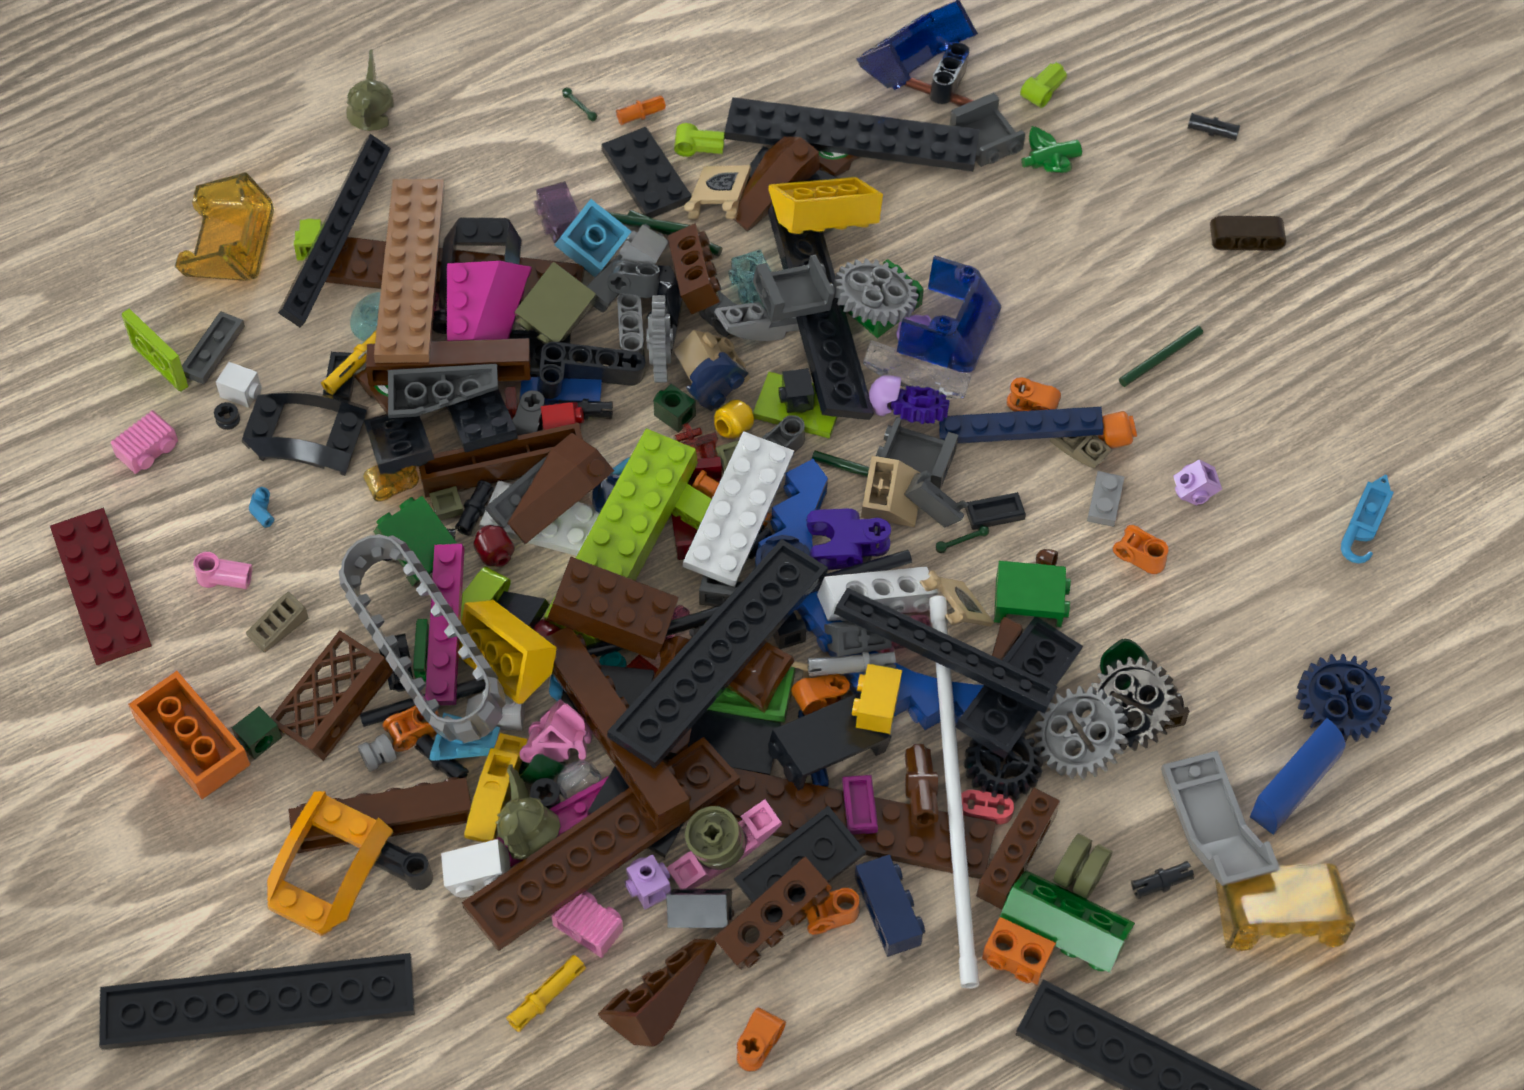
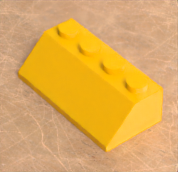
M857 177L769 185L768 190L778 223L787 228L790 233L801 234L805 230L823 232L825 228L843 230L847 229V226L868 227L869 224L880 222L883 194Z
M494 600L464 604L461 623L498 676V681L504 688V693L517 704H523L552 674L557 647ZM461 641L459 642V650H460V649L462 648V646H463V644L461 643ZM471 657L463 660L474 670L477 668Z

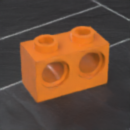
M999 917L985 945L982 959L994 969H1004L1013 973L1018 980L1024 983L1032 982L1038 985L1052 957L1056 943ZM1004 943L1007 944L1011 949L1008 951L1000 950L996 945ZM1032 956L1038 960V963L1030 964L1024 958Z

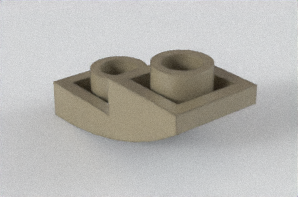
M1096 435L1059 437L1049 440L1073 459L1094 469L1112 451Z

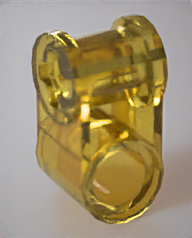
M378 465L367 469L363 474L364 481L373 499L378 502L388 500L394 495L412 489L419 482L418 472L415 470L416 466L402 468L394 474L385 473L380 475Z

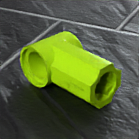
M1057 62L1055 64L1050 63L1036 78L1029 77L1021 88L1020 96L1040 108L1045 107L1051 99L1053 92L1067 78V73L1063 66Z
M682 123L676 129L674 151L683 157L693 156L696 152L723 154L724 132L698 130L693 124Z

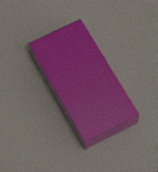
M872 775L842 777L847 829L852 835L878 833Z

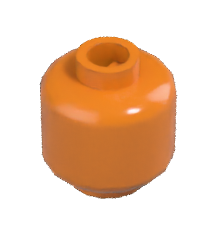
M1120 411L1102 416L1103 435H1098L1099 439L1105 441V444L1111 449L1132 444L1133 437L1137 436L1133 415L1128 416L1125 411Z

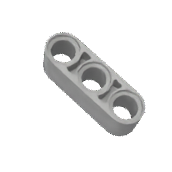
M620 293L617 298L620 350L636 351L644 356L641 297Z

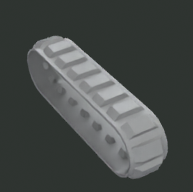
M381 534L371 535L356 541L347 550L342 559L341 569L339 570L340 586L346 593L345 597L352 608L359 615L363 625L372 635L374 642L386 657L395 674L399 677L405 690L414 700L413 702L422 716L437 734L450 742L457 739L467 743L488 735L502 719V707L506 705L504 688L498 681V676L484 658L420 560L405 542L393 535L389 537ZM384 559L406 561L407 564L403 571L407 577L416 574L421 581V584L416 589L421 597L430 595L435 602V605L430 610L433 616L436 618L443 615L449 623L448 627L444 630L447 637L453 638L457 636L463 644L462 648L458 651L461 658L464 660L471 657L477 665L472 674L477 681L485 680L486 689L483 690L484 698L480 706L472 714L461 719H452L449 716L444 718L438 717L435 713L440 707L437 700L427 701L421 692L426 686L424 680L421 677L413 679L407 670L412 662L408 656L399 658L395 652L394 647L398 644L397 639L394 635L386 637L380 629L385 622L380 614L372 616L367 609L371 599L367 593L360 595V585L362 584L361 580L365 572L375 563Z

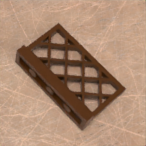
M339 630L271 718L276 722L281 732L324 761L394 671L384 656L371 651ZM343 641L348 643L349 654L336 657V649ZM366 656L371 658L364 668L356 670V659ZM350 661V672L337 675V664ZM331 665V676L318 679V672L321 668ZM351 679V685L348 689L338 693V682ZM332 683V695L319 698V686ZM313 688V699L300 702L302 692ZM333 701V708L330 712L320 716V704ZM314 706V718L301 721V709ZM295 711V722L285 725L280 723V720L286 713ZM315 724V731L308 740L302 738V727Z

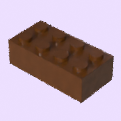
M570 557L547 620L655 660L665 640L679 597Z

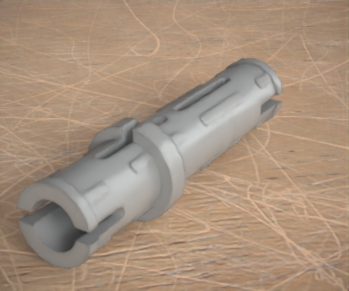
M866 651L862 652V655L807 659L809 677L863 672L865 675L868 664L896 669V664H894L896 663L895 652L869 654Z

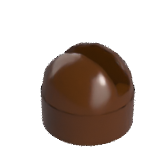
M1043 549L1036 554V564L1056 566L1058 551Z

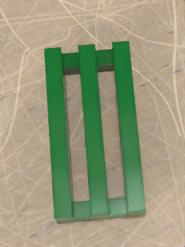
M417 619L413 671L415 679L421 677L426 683L429 624L428 619Z

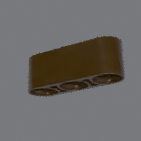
M1217 216L1210 221L1212 246L1217 250L1275 251L1282 249L1286 245L1284 220L1277 216Z

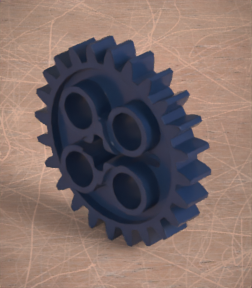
M1330 654L1327 662L1320 657L1317 665L1310 663L1308 670H1304L1301 676L1302 680L1297 685L1299 690L1296 699L1301 700L1298 709L1306 710L1302 717L1303 719H1313L1310 725L1311 728L1320 726L1328 718L1340 730L1345 742L1349 735L1352 736L1355 742L1359 740L1361 734L1365 738H1369L1372 731L1377 733L1380 726L1385 724L1391 710L1389 704L1392 696L1387 695L1390 686L1382 685L1385 677L1375 676L1376 667L1368 670L1366 668L1368 661L1366 660L1361 664H1357L1356 656H1353L1351 661H1347L1345 654H1342L1339 660H1336L1334 655ZM1349 681H1354L1358 685L1351 684ZM1321 685L1328 686L1331 690L1325 689ZM1358 706H1363L1367 710H1362ZM1330 710L1338 712L1339 715L1333 714Z

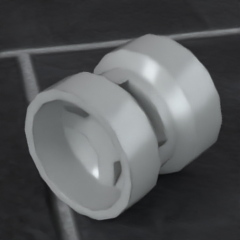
M385 733L377 736L375 741L371 743L365 742L357 746L369 772L378 769L381 763H390L397 760L395 751Z

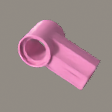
M202 552L194 559L193 565L196 580L202 587L211 588L218 584L247 589L250 585L253 570L252 564L218 559L212 552Z

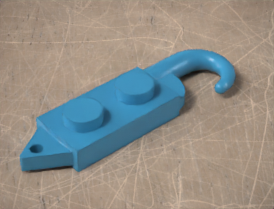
M1387 475L1380 477L1372 483L1368 481L1341 541L1340 549L1342 555L1352 563H1365L1373 555L1369 551L1364 556H1357L1351 551L1354 540L1367 542L1374 539L1394 493L1390 489Z

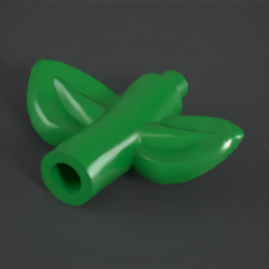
M1032 126L1029 133V143L1032 151L1028 157L1021 158V163L1024 168L1032 166L1033 169L1043 166L1047 172L1067 173L1072 170V163L1068 159L1081 157L1082 147L1077 139L1057 143L1051 134Z

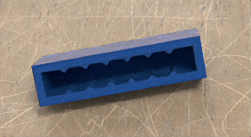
M1326 718L1257 797L1250 818L1274 835L1342 756L1346 745L1345 739L1333 722Z

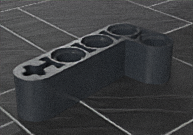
M549 342L543 346L541 351L537 389L544 398L553 399L561 393L563 378L602 380V383L635 386L642 381L646 361L644 356L636 351Z

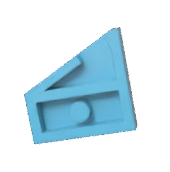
M443 713L442 718H444L445 716H449L452 719L463 718L447 713ZM496 726L488 735L467 743L457 739L450 742L441 735L436 734L429 760L488 756L490 749L496 745L500 727Z

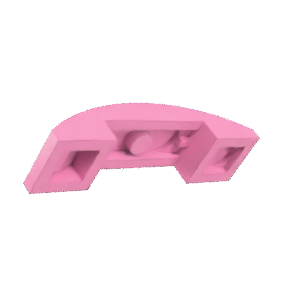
M765 799L741 815L743 820L739 824L746 836V848L739 861L759 847L782 825ZM691 851L666 867L680 889H693L727 870H713L705 867Z

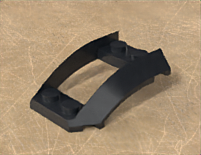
M457 219L444 238L439 310H447V264L455 263L457 246H506L504 262L520 265L522 239L509 219Z
M282 391L258 395L245 428L242 443L248 449L251 448L259 456L258 460L264 461V459L296 461L322 469L328 467L340 471V474L345 476L369 407L315 392ZM284 405H310L338 412L326 446L306 440L273 437Z

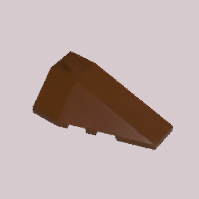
M783 137L765 153L742 193L738 205V214L733 220L747 232L768 215V210L773 205L768 190L769 185L807 181L820 169L819 151L801 137Z
M571 433L550 450L542 467L536 473L533 482L520 500L507 524L521 541L527 544L615 470L595 447Z
M693 939L665 960L666 966L663 969L643 975L641 977L643 983L629 992L625 988L618 993L598 1013L600 1019L633 1045L654 1047L664 1040V1036L673 1028L717 945L715 940Z

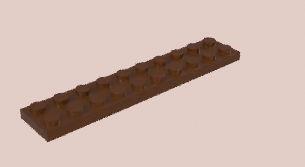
M347 237L326 282L381 289L386 241ZM439 248L435 295L439 296L440 269L443 248ZM456 250L455 263L504 261L505 255ZM520 257V265L532 267L530 277L527 278L524 287L525 292L519 305L553 262L581 283L585 273L584 267L576 263Z
M703 737L668 761L675 771V779L679 785L684 784L691 795L688 815L658 830L632 790L628 788L464 900L462 906L499 952L687 821L697 811L707 807L740 784L739 775Z
M737 768L732 769L739 775L740 784L707 806H718L728 810L739 823L743 820L741 815L765 799L782 823L771 836L787 838L827 806L833 810L847 828L843 790L805 783L803 789L797 790L793 782L785 778ZM874 797L878 833L853 835L866 851L865 855L876 858L890 855L892 861L953 873L948 812L938 810V822L931 824L930 827H919L917 823L912 822L910 804ZM963 815L968 877L981 879L987 869L996 822Z

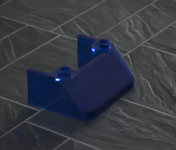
M955 0L911 21L858 56L856 60L864 71L886 88L892 87L893 90H896L911 79L909 73L936 55L945 52L950 44L960 43L976 36L978 32L961 1Z
M934 255L928 289L962 299L964 302L956 319L945 315L936 316L927 326L903 318L897 352L958 372L969 373L975 370L1000 316L1001 303L976 268Z

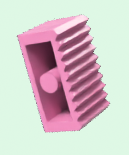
M151 410L149 414H146L145 417L134 423L132 427H129L120 436H116L111 441L115 456L136 474L142 469H148L161 454L172 451L178 439L175 430L154 410Z
M587 891L552 914L554 927L601 958L623 932L621 915L611 907L603 908L600 904H597L596 898Z

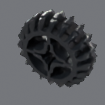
M1024 731L1006 758L1007 764H1004L1002 770H1000V762H1003V758L972 738L969 747L965 750L966 759H964L963 764L964 769H967V779H973L972 787H981V792H991L992 797H996L997 794H1003V798L1008 799V796L1011 795L1016 801L1019 799L1020 793L1027 796L1030 792V787H1036L1038 779L1042 775L1043 759L1039 757L1041 753L1040 747H1034V738L1025 739L1026 733ZM985 769L991 771L994 774V776L989 774Z

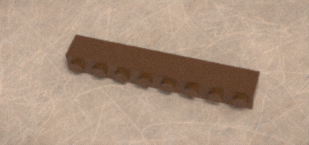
M565 627L545 637L546 640L557 647L556 659L552 670L553 675L580 715L585 719L586 724L657 829L659 830L688 815L691 795L684 784L679 785L675 779V771L669 762L664 763L662 760L654 769L607 738V731L630 706L624 697L619 698L615 692L616 687L609 675L604 676L597 657L594 654L590 655L588 653L582 635L580 633L575 634L573 629Z

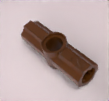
M914 744L905 751L907 771L905 794L906 798H910L912 822L917 823L919 827H930L931 824L938 822L939 817L937 802L938 775L937 772H933L931 750L926 748L924 744Z

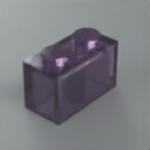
M565 181L536 189L535 211L538 216L542 215L544 232L546 235L550 234L553 243L558 241L579 214Z

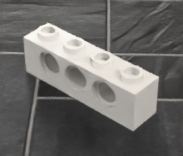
M927 567L826 576L823 579L817 596L828 621H846V619L835 615L834 611L847 588L900 613H921L930 610L929 599L937 596L938 591L937 589L925 591L919 582L930 577L928 575L929 570Z

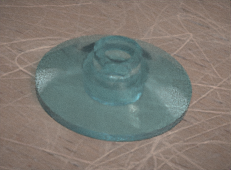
M381 292L365 296L358 302L352 312L350 319L351 330L356 337L363 341L367 340L377 330Z

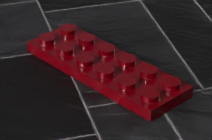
M104 507L50 525L96 665L152 647Z

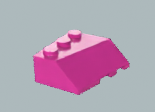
M504 261L448 263L447 341L509 339L516 319L514 312L523 298L524 287L527 278L530 277L532 267Z

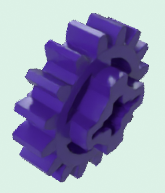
M906 386L905 390L900 388L896 401L891 402L890 409L894 410V415H901V419H906L911 423L916 421L921 424H935V420L943 421V417L947 418L950 400L946 399V395H939L940 391L930 387Z

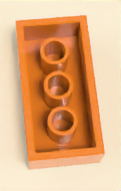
M178 671L128 704L135 721L201 799L207 797L250 766L243 746Z

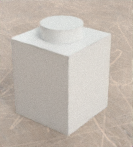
M228 362L216 380L221 398L248 408L253 400L257 399L262 390V385L256 371Z

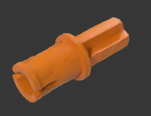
M657 96L643 102L637 100L636 104L617 109V119L621 125L640 118L644 120L645 116L664 110L666 103L662 96Z

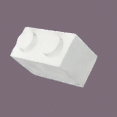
M498 839L441 853L444 887L457 897L473 895L474 892L481 890L510 870L509 850Z

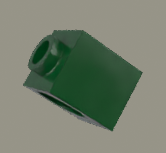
M670 384L665 390H660L654 397V416L678 433L696 416V401L673 384Z
M260 706L232 727L235 738L254 760L282 738L276 722Z

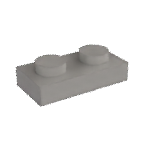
M1101 471L1097 472L1087 518L1088 522L1114 527L1125 476Z

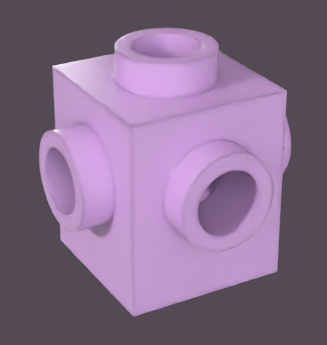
M1202 460L1186 465L1173 476L1176 483L1175 491L1179 498L1196 506L1207 502L1211 496L1222 490L1215 467Z
M651 855L647 858L641 857L636 859L626 868L628 880L624 881L631 897L637 895L644 909L667 899L666 894L671 891L668 881L670 875L663 862L658 864L655 857Z

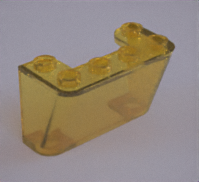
M1333 864L1279 865V871L1224 886L1217 879L1215 881L1226 948L1247 951L1253 948V945L1259 941L1261 935L1282 938L1289 934H1301L1305 937L1318 935L1319 942L1326 944L1327 947H1338L1347 942L1355 927V920L1338 868Z

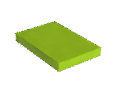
M131 309L124 311L122 319L132 347L178 391L182 392L185 390L188 384L179 355Z
M770 371L767 374L753 411L754 419L776 425L787 416H798L804 421L806 433L829 439L837 417L822 415L814 383H812L814 410H807L803 413H787L785 403H780L778 388L782 387V375Z

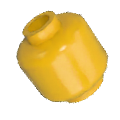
M733 399L717 409L714 415L715 429L721 436L728 439L740 437L743 431L747 432L754 424V416L750 406L737 399Z

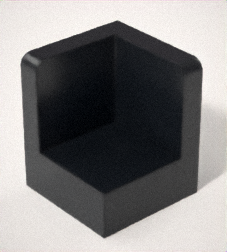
M794 612L773 635L779 649L806 642L805 623L803 618L798 620Z

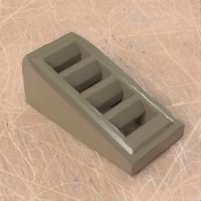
M288 591L246 632V635L265 653L309 619L307 610ZM280 616H282V617H284L286 620H285L284 622H282V621H281L280 619H278V618H279ZM271 623L277 627L275 631L269 626ZM263 630L269 635L267 640L259 632Z

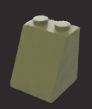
M553 262L514 312L515 317L518 318L516 323L526 331L533 329L539 334L537 338L543 344L549 342L563 343L596 304V293Z

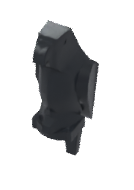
M659 265L657 295H665L666 314H670V328L673 329L674 347L683 299L671 266Z

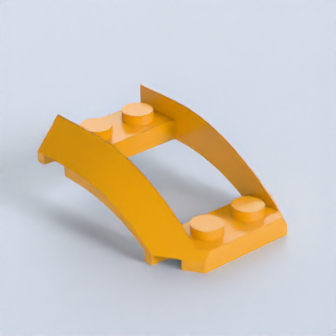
M314 791L289 832L268 877V910L320 936L333 930L334 926L343 921L347 922L356 898L381 854L382 847L388 837H391L393 830L379 817L375 820L327 796L326 791ZM312 825L360 848L342 881L333 904L284 881L294 857Z

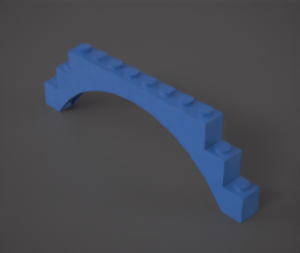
M814 459L785 473V485L783 488L789 499L772 507L770 524L775 534L758 542V548L771 537L787 535L799 539V542L803 545L805 544L809 551H811L813 535L808 531L806 518L811 511L820 510L827 494L828 477ZM818 591L810 593L796 610L801 615V619L803 618L806 630L812 631L817 637L820 649L824 653L828 652L830 657H838L836 652L830 651L827 647V644L832 643V637L825 633L824 624L842 621H828L817 596ZM870 651V652H868V653H869V654H877L878 652H877V651ZM894 663L896 664V669L902 670L894 717L908 710L912 720L915 723L919 722L924 730L939 723L940 709L937 678L911 671L898 663ZM863 672L843 674L849 681L850 690L854 695L860 692L857 691L859 676L864 674ZM952 682L956 724L984 685Z

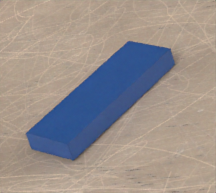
M531 377V380H521L520 398L527 391H538V377ZM563 378L560 395L553 399L544 398V405L558 404L559 399L583 401V398L589 399V401L601 402L602 380Z

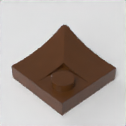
M767 642L727 688L765 713L779 684L795 662L793 656Z

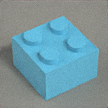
M590 199L554 245L577 264L583 266L593 277H596L632 231Z

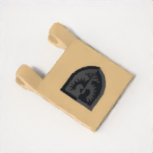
M751 165L704 166L692 197L684 206L685 211L689 212L688 219L699 218L701 204H723V211H727L726 219H735L738 214L739 201L752 170Z
M931 570L928 573L930 577L919 582L925 591H932L938 588L943 596L946 597V600L955 610L953 613L945 615L951 625L966 622L991 627L994 624V621L963 581L939 577L935 571Z

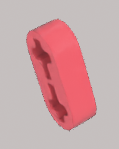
M966 790L961 794L964 816L996 822L995 824L1008 823L1013 816L1014 803L1009 797L1004 799L1003 794H997L996 797H992L991 792L983 793L979 790ZM969 800L974 801V809L968 808ZM998 805L1004 806L1003 814L997 813Z

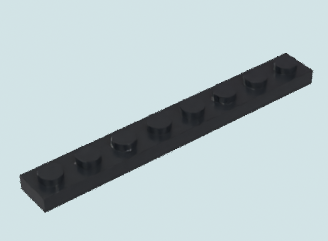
M850 588L846 589L835 607V615L1044 714L1058 688L1045 680Z

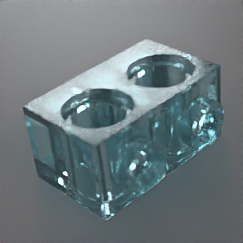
M761 249L731 258V269L728 271L729 278L733 285H737L739 299L742 304L760 302L764 307L753 284L756 265L767 263Z

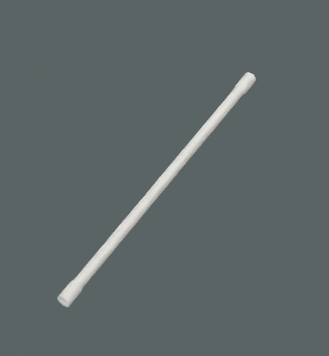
M933 596L929 599L931 624L934 629L948 635V620L945 617L947 614L946 597ZM936 663L960 952V983L962 988L970 989L979 986V976L974 947L951 669Z

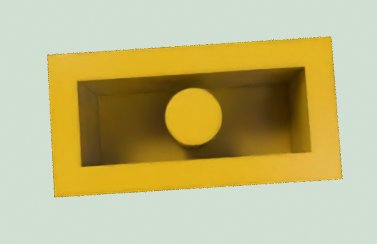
M873 664L867 665L866 674H860L857 691L862 692L860 699H854L852 715L857 716L856 728L890 734L900 689L902 670Z

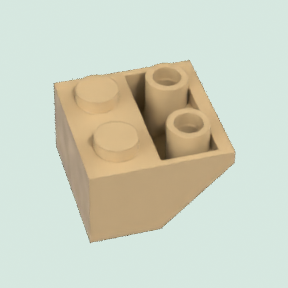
M693 330L674 350L689 379L700 363L707 358H710L712 361L718 359L719 352H725L733 361L743 366L746 370V365L736 354L732 341L726 337L722 338L712 335L709 332L704 333ZM749 375L744 378V383L750 379Z
M871 456L860 518H882L888 523L915 527L918 506L904 494L914 475L920 472L899 460Z

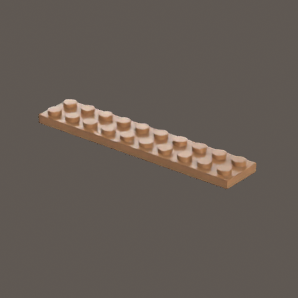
M393 179L374 349L375 363L430 362L444 179Z

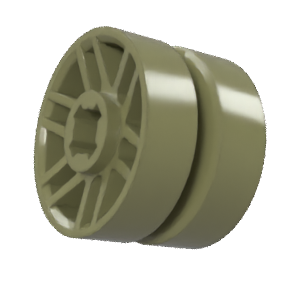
M718 806L706 807L697 811L687 823L685 829L687 846L697 860L705 867L713 870L727 869L735 865L743 856L746 848V836L736 818L728 810Z
M1078 833L1065 852L1053 881L1068 888L1076 879L1073 892L1088 899L1100 881L1113 851L1098 844L1089 854L1092 840Z

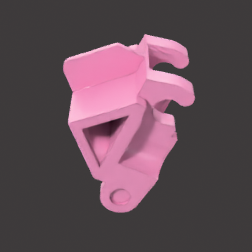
M559 699L541 716L540 721L533 722L528 730L529 738L526 745L521 748L520 758L524 762L530 763L532 758L540 753L555 761L564 762V759L567 760L569 758V749L575 748L579 752V759L584 760L587 755L586 744L591 743L593 733L586 724L585 719L572 707Z

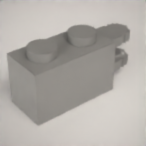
M642 225L638 232L633 230L619 252L623 256L621 260L656 264L668 244V240L663 237V234H657L649 229L650 226Z

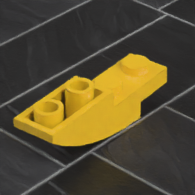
M500 733L496 745L490 749L471 805L464 838L483 843L495 840L498 833L496 821L499 820V817L497 815L508 801L511 800V784L507 769L512 764L514 770L517 769V772H519L523 761L520 758V751L526 745L528 739Z

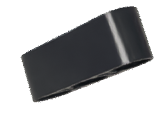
M956 42L947 47L933 74L930 99L933 102L947 104L952 100L966 72L969 56V47L967 45Z

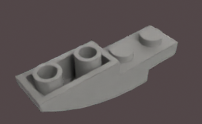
M760 302L716 308L714 311L726 331L742 339L754 341L782 340L786 332L799 330L796 317L771 322Z

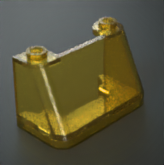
M247 172L197 185L192 205L203 217L194 254L189 250L181 251L178 254L175 267L187 277L237 281L256 279L259 275L274 214L271 198Z

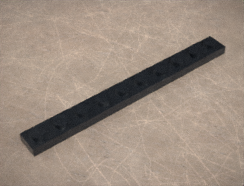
M371 133L365 139L278 311V314L299 328L305 324L391 150L389 146Z

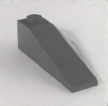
M497 364L388 370V417H416L497 390Z

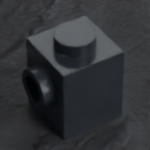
M809 368L782 371V387L778 388L780 403H785L787 413H803L807 410H814V390Z

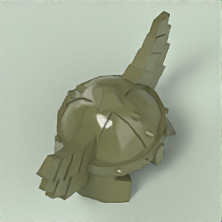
M373 49L369 51L366 79L355 84L350 89L347 96L348 107L346 109L349 122L358 129L367 131L380 130L389 126L388 116L383 114L390 107H394L393 93L389 87L381 81H376Z
M511 764L507 769L511 784V801H508L497 815L499 820L496 821L498 837L502 838L505 845L508 846L511 857L524 860L557 837L560 821L559 816L554 811L546 808L540 800L529 796L523 778H520L517 769L514 770Z

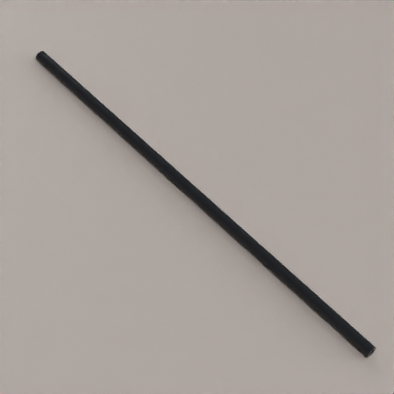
M907 549L830 572L826 576L887 571L912 563V558ZM822 579V580L820 581V583L812 590L811 593L816 592V591H819L820 586H821V584H822V582H823V579ZM720 606L671 620L666 636L703 626ZM605 641L586 645L588 653L590 655L594 654L596 657L624 649ZM473 679L457 684L456 699L483 692L486 689L485 680L477 681ZM409 698L362 712L360 718L363 727L383 722L394 714L416 706L413 702L414 700Z

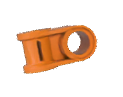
M1020 377L1014 379L1010 385L1011 393L1007 397V405L1015 412L1057 409L1061 393L1053 386Z
M1127 526L1124 530L1125 535L1112 547L1115 555L1143 569L1147 573H1161L1165 569L1169 551L1166 542L1143 531L1138 526Z
M840 674L804 678L793 685L791 693L803 714L808 715L841 701L843 695L849 691L850 683L846 677Z
M416 706L394 714L383 722V728L386 732H389L393 740L392 747L396 752L412 748L416 745L418 739L425 734H428L431 738L437 734L428 722H422L425 718Z
M841 888L829 892L830 897L820 906L816 907L814 904L805 912L808 915L809 925L807 929L809 934H821L830 929L855 922L860 911V901L857 892L851 888ZM847 902L852 904L853 907L844 910L839 905Z
M759 1007L754 1010L737 1042V1063L743 1070L756 1071L761 1068L773 1046L779 1041L786 1021Z

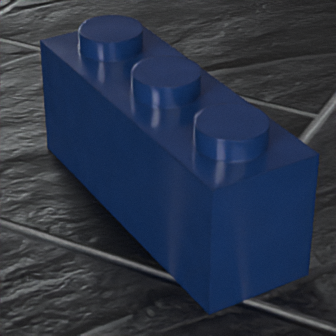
M886 855L856 865L854 878L886 956L889 957L921 946L925 926L921 917H916L912 909L914 907L913 897L908 889L904 890L901 883L903 875L898 863L893 864L890 855Z

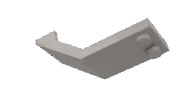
M1218 751L1162 765L1161 771L1189 846L1222 886L1280 870L1270 842L1262 843L1246 825Z

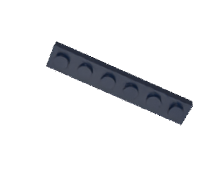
M1102 406L947 416V418L943 417V421H939L940 439L945 440L948 432L958 435L957 444L1103 435Z

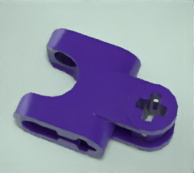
M850 508L814 510L807 515L806 525L808 531L812 535L825 536L831 539L828 543L813 546L809 556L827 566L828 570L844 569L863 563V557L883 556L890 549L891 541L889 537L891 536V526L882 518L860 519L859 512Z

